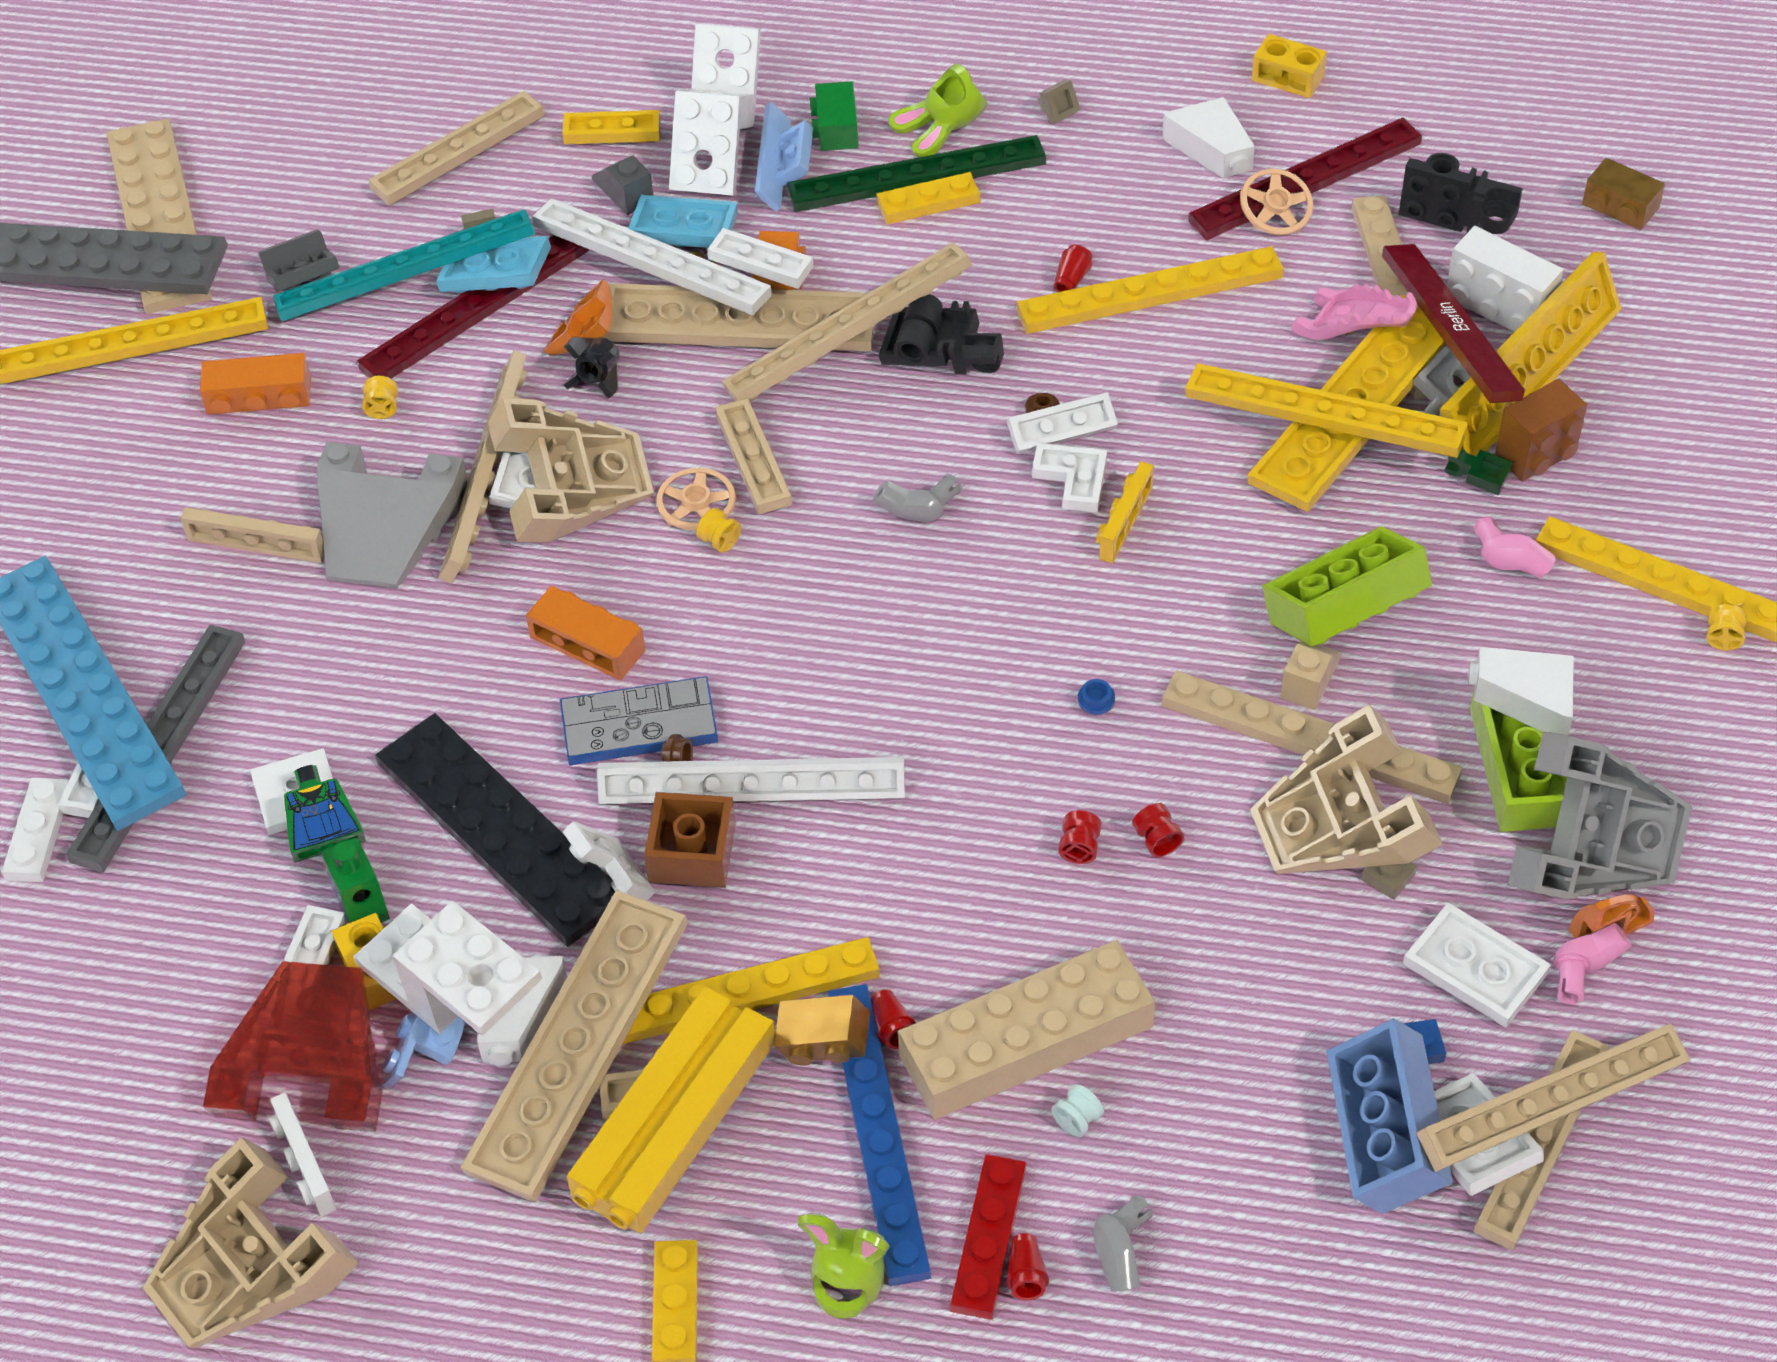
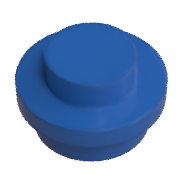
M1089 680L1078 692V704L1083 711L1089 714L1101 715L1107 713L1115 704L1114 690L1104 680Z

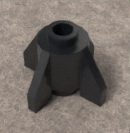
M572 337L568 340L564 347L576 359V372L564 383V387L569 390L580 380L586 383L600 382L598 387L608 399L612 397L618 390L617 363L619 361V350L617 346L609 339L602 337Z

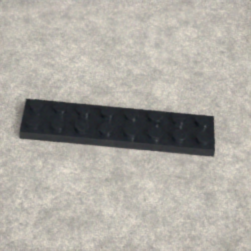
M436 713L375 754L377 764L567 947L597 925L615 893L611 886L613 880L596 864L580 862L569 849L571 843L567 837Z

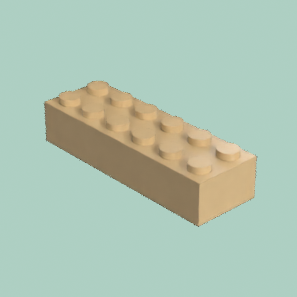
M1115 940L899 1030V1056L931 1116L936 1120L1152 1028L1155 1001L1119 941Z

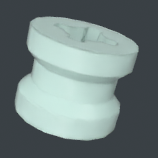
M1076 1084L1068 1090L1067 1099L1065 1101H1058L1052 1107L1051 1112L1062 1129L1070 1135L1080 1138L1088 1131V1124L1091 1121H1097L1104 1115V1108L1099 1099L1089 1089Z

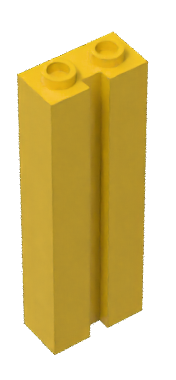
M704 986L567 1174V1181L573 1201L586 1210L594 1208L607 1216L610 1222L621 1229L629 1227L642 1234L773 1047L775 1040L774 1021L747 1007L741 1010L732 1005L731 999Z

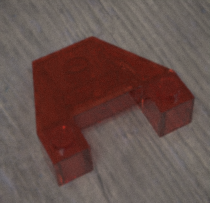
M282 961L211 1064L203 1108L216 1118L256 1121L264 1078L330 1084L324 1118L334 1128L376 1132L383 1092L375 1058L377 1055L369 1021L371 1018L363 970L356 967Z

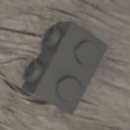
M318 229L258 252L268 282L277 291L282 290V292L299 287L302 282L310 279L319 280L332 274L331 271L340 268L336 256L327 249L322 232Z

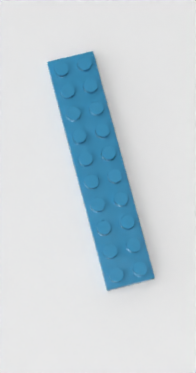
M45 555L0 577V625L117 832L185 797L187 794L183 785L47 556Z

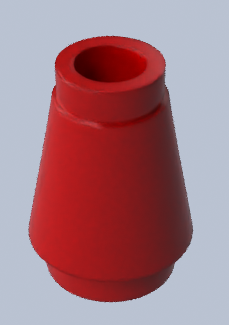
M1072 244L1068 249L1062 251L1053 284L1056 292L1075 289L1092 268L1093 256L1087 248Z
M883 989L876 992L871 998L878 1037L888 1048L899 1049L898 1031L915 1024L916 1021L891 990Z
M1021 1233L1012 1238L1006 1280L1007 1287L1011 1290L1012 1295L1020 1300L1028 1301L1040 1298L1044 1295L1049 1284V1277L1037 1244V1238L1029 1233Z

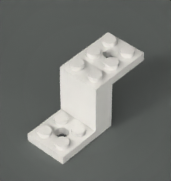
M709 24L695 25L691 89L675 91L669 190L735 195L740 129L753 127L755 120L761 29ZM724 49L731 51L734 55V63L727 69L723 68L718 62V55ZM701 150H706L712 155L713 161L708 169L701 168L696 162V156Z
M453 900L432 919L411 903L353 956L358 967L439 1034L459 1016L483 1036L542 980L540 970Z

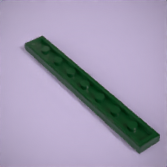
M1038 135L791 181L787 182V192L795 213L877 197V193L971 172L973 178L1046 165V155Z

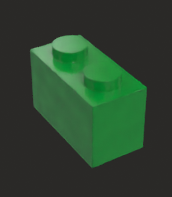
M853 81L815 84L816 97H809L811 117L817 116V119H811L813 138H819L820 151L858 149V126Z

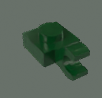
M1461 449L1458 458L1448 456L1447 460L1449 462L1444 472L1455 477L1467 475L1465 483L1499 495L1511 472L1513 462L1481 449L1477 456Z

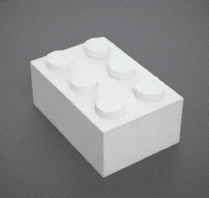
M1474 225L1453 248L1447 287L1461 306L1515 332L1561 285L1564 268Z

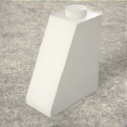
M1224 97L1164 113L1163 139L1221 178H1227L1253 170L1255 145Z
M1480 647L1477 662L1470 661L1468 684L1475 685L1474 701L1542 732L1562 735L1569 734L1573 719L1574 656Z
M563 956L524 957L540 970L542 980L483 1036L478 1033L477 1044L482 1063L507 1065L511 1062H520L567 979Z

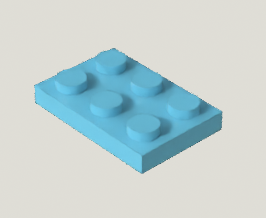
M641 195L628 229L676 247H705L708 249L722 228L733 230L738 214V203Z
M547 236L523 238L443 266L436 283L440 292L454 291L455 293H462L467 290L485 289L492 291L498 288H526L534 286L551 245Z

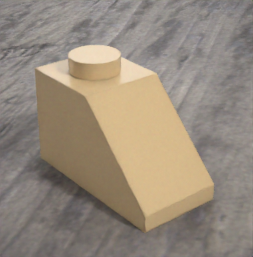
M1304 642L1297 643L1283 672L1280 698L1316 710L1340 661L1342 652L1324 645L1311 647Z

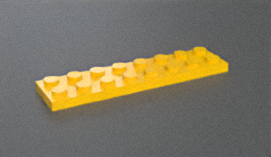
M1593 251L1496 350L1525 389L1524 397L1553 382L1622 310L1605 252ZM1470 377L1439 410L1442 417L1468 422V433L1461 449L1477 456L1480 449L1487 452L1498 440L1504 408L1514 402L1489 403Z
M1417 305L1414 316L1407 326L1373 328L1320 390L1397 407L1413 388L1415 377L1442 350L1446 343ZM1293 421L1247 474L1248 484L1309 512L1370 438Z

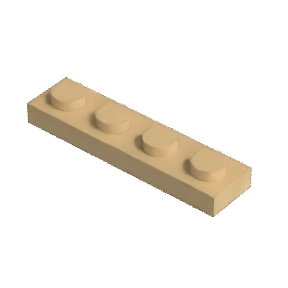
M745 398L716 406V418L758 515L791 506V494L749 399Z
M185 507L180 517L188 541L322 563L325 557L321 531L310 526H297L279 523L274 520L266 521L242 515H230L212 512L207 509L200 510Z

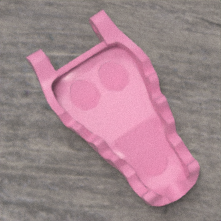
M1356 283L1345 290H1330L1321 287L1313 296V300L1323 309L1314 321L1298 317L1291 325V329L1302 337L1324 340L1339 335L1348 336L1361 329L1404 327L1409 324L1414 316L1417 302L1411 292L1407 293L1405 299L1399 295L1392 296L1388 289L1385 288L1383 291L1378 285H1374L1371 289L1366 283L1362 287Z

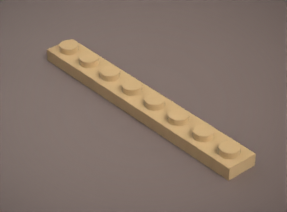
M1386 196L1353 198L1352 211L1376 285L1383 291L1385 288L1388 289L1392 296H1406L1408 291L1382 257L1384 246L1402 245ZM1415 385L1413 386L1411 392L1414 399L1427 398Z
M952 242L722 381L726 391L735 401L748 398L749 401L756 399L760 393L775 384L784 382L793 373L803 367L814 364L818 358L833 349L844 346L848 340L861 332L872 329L876 323L891 314L902 311L906 305L930 294L944 282L960 276L964 270L972 266L968 254Z
M513 350L502 370L438 577L451 584L458 572L465 573L469 566L472 553L467 550L469 545H474L481 527L475 523L477 518H482L489 499L485 498L484 494L485 491L489 492L497 475L496 472L492 471L493 465H498L504 452L494 450L488 420L502 398L520 399V395L515 394L516 388L520 389L528 372V370L523 369L526 354Z
M1177 670L1162 697V707L1305 755L1310 749L1315 751L1330 736L1327 732L1335 725L1334 723ZM1399 746L1402 753L1369 771L1372 779L1449 805L1460 779L1462 767Z
M1670 1023L1425 1127L1416 1134L1435 1172H1438L1690 1061V1058Z

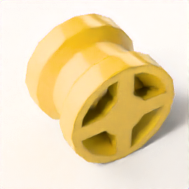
M385 376L368 378L363 385V412L375 419L392 417L397 410L396 397L398 387L396 382Z
M713 508L700 519L696 535L704 542H711L712 547L718 552L724 553L735 545L742 529L738 521L731 518L727 519L723 511L719 508Z
M1730 604L1713 607L1708 615L1710 626L1706 637L1708 643L1712 647L1724 651L1740 648L1745 641V631L1743 628L1747 622L1746 612L1742 608Z

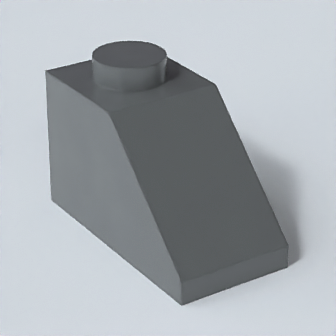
M634 155L591 175L592 180L626 215L635 212L641 195L654 196L651 172Z

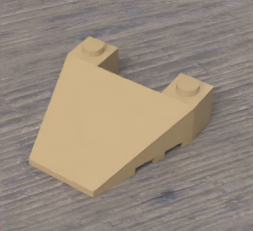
M502 398L488 420L494 450L527 452L536 488H525L509 511L517 542H552L651 497L654 494L639 433L599 420L594 424L577 418L578 413L565 410L564 413L546 408L545 402L536 399Z
M1370 704L1337 722L1327 732L1330 736L1315 751L1310 749L1301 758L1304 762L1289 777L1284 775L1250 809L1269 859L1277 874L1409 864L1443 845L1429 813L1411 795L1384 809L1369 771L1402 752L1389 723Z
M243 1137L210 1168L204 1179L208 1183L196 1204L190 1203L184 1214L187 1220L175 1241L169 1240L143 1286L147 1295L191 1349L329 1294L359 1264L336 1234L314 1223H311L290 1245L285 1241L258 1207L288 1176L264 1148Z

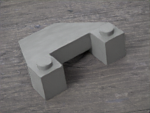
M326 442L317 465V479L327 580L397 589L421 560L422 551L431 541L435 543L441 535L440 529L448 519H454L457 516L468 483L463 457L428 454L420 479L417 480L367 474L360 445Z
M1543 731L1534 770L1567 777L1550 854L1516 847L1508 885L1562 899L1578 898L1580 895L1605 894L1619 889H1638L1675 883L1692 806L1657 781L1646 777L1631 763L1620 759L1604 744Z

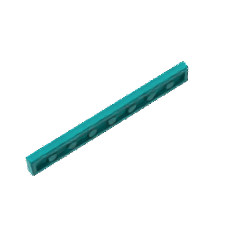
M522 209L275 294L273 298L282 322L535 235V231L526 209Z

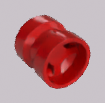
M1153 803L1146 806L1135 815L1132 821V825L1138 835L1145 837V846L1153 857H1163L1174 852L1183 843L1185 837L1178 824L1171 822L1172 816L1163 803Z
M1084 810L1068 812L1063 819L1062 831L1065 835L1060 838L1059 855L1066 861L1075 864L1093 862L1096 859L1098 850L1096 839L1100 836L1102 826L1100 818L1094 813Z

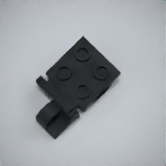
M1448 153L1432 154L1427 158L1426 162L1409 158L1405 166L1398 215L1462 232L1465 226L1468 233L1474 225L1491 234H1502L1509 230L1518 215L1523 188L1487 179L1488 171L1483 170L1481 177L1477 176V168L1472 167L1470 173L1459 171L1460 164L1458 159ZM1489 217H1499L1503 220L1495 221L1490 219Z
M928 294L911 302L902 311L892 314L879 352V359L881 365L947 366L948 360H951L955 374H966L967 367L970 364L980 372L994 373L1000 368L1004 356L1003 339L1001 333H977L980 322L976 309L970 307L969 301H964L962 308L959 307L958 301H952L950 308H943L941 301L937 297Z

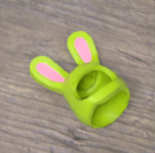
M955 63L935 82L924 101L890 114L888 119L889 126L894 132L904 134L934 120L930 128L917 138L911 146L916 157L933 155L943 146L952 130L966 127L985 111L988 103L972 82L971 75L961 64Z
M807 1213L798 1216V1226L809 1235L816 1247L811 1263V1278L817 1304L827 1314L835 1318L846 1319L858 1316L877 1298L883 1286V1256L890 1245L883 1236L872 1229H839L833 1220L820 1213ZM821 1280L834 1288L862 1289V1293L858 1298L849 1302L837 1301L828 1295L822 1286Z

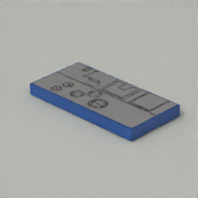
M707 676L560 698L569 766L660 752L664 742L672 734H681L684 738L690 739L693 746L718 743Z

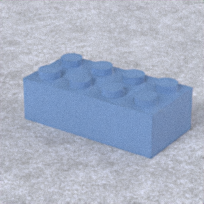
M1393 1018L1327 1050L1353 1198L1384 1214L1453 1183L1450 1166L1435 1172L1416 1134L1425 1127L1440 1122L1423 1035Z

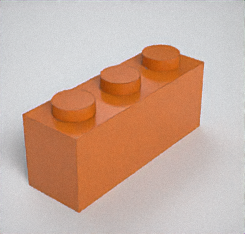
M305 353L202 361L200 394L207 415L310 406L311 374Z
M552 585L526 614L530 638L620 681L645 652L642 628L634 621L624 620L609 613L600 605H592L578 598L574 593L560 590Z

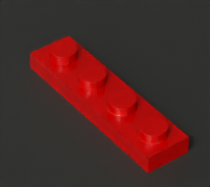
M985 1154L950 1303V1312L993 1320L1026 1173V1161Z

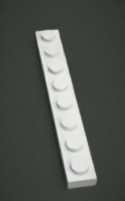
M553 198L532 216L533 227L750 315H754L772 296L771 286Z
M904 757L598 763L599 804L654 803L656 792L733 797V801L905 798Z

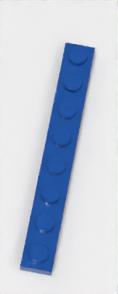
M863 984L827 991L828 997L854 995L870 1011L865 1057L849 1058L847 1062H842L877 1232L890 1245L883 1256L889 1287L931 1279L930 1265L868 986Z

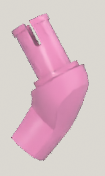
M1490 516L1480 518L1474 524V532L1483 545L1481 556L1492 567L1500 570H1522L1539 578L1544 577L1553 567L1555 555L1531 537L1520 534L1502 535L1495 519H1492Z
M1616 923L1590 935L1572 939L1559 947L1554 956L1553 963L1560 974L1557 996L1561 1002L1565 1004H1577V1001L1583 1002L1585 974L1604 968L1632 947L1627 935Z

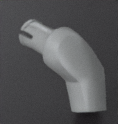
M946 474L930 490H907L890 481H885L877 488L873 502L897 517L920 522H931L942 516L943 506L962 491V485L960 483L953 488L952 486L959 480L951 474Z
M1133 1196L1127 1204L1113 1215L1102 1214L1093 1226L1095 1248L1111 1292L1139 1287L1134 1248L1129 1235L1153 1216L1152 1209H1148L1144 1213L1142 1212L1149 1204L1141 1196Z

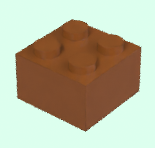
M1558 378L1523 397V401H1516L1505 407L1495 455L1512 461L1511 472L1522 482L1534 475L1539 476L1543 474L1550 466L1561 460L1570 459L1579 447L1578 443L1584 425L1587 403Z
M656 792L644 854L648 882L726 888L736 826L733 797Z

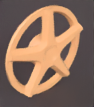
M1264 169L1258 171L1246 180L1240 192L1242 210L1256 230L1260 229L1275 235L1297 233L1307 224L1312 215L1313 200L1308 187L1296 175L1285 170ZM1271 174L1270 189L1267 192L1250 188L1251 183L1262 175ZM1281 175L1297 182L1303 189V192L1290 194L1281 185ZM1247 196L1264 205L1257 218L1249 208ZM1307 201V212L1304 218L1298 222L1289 210V207ZM1277 214L1290 227L1277 228L1265 223Z
M690 468L679 471L664 481L658 490L656 503L658 511L667 525H673L685 530H696L699 522H684L680 519L693 511H696L703 517L710 510V503L729 499L726 508L723 510L727 518L734 509L736 493L732 483L721 473L707 468ZM696 473L694 483L685 486L683 490L669 485L679 477ZM706 474L719 478L728 489L710 492L706 486ZM663 494L682 502L672 514H669L663 505Z

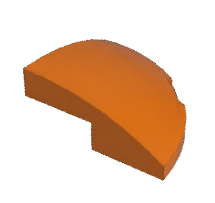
M602 279L574 307L575 310L568 316L566 321L560 324L544 350L548 355L567 353L568 351L564 345L572 337L598 338L609 332L613 309L611 291L607 281Z
M1633 894L1610 897L1579 910L1570 924L1569 931L1574 938L1590 935L1616 923L1628 935L1652 924L1654 921V909L1644 897H1638Z

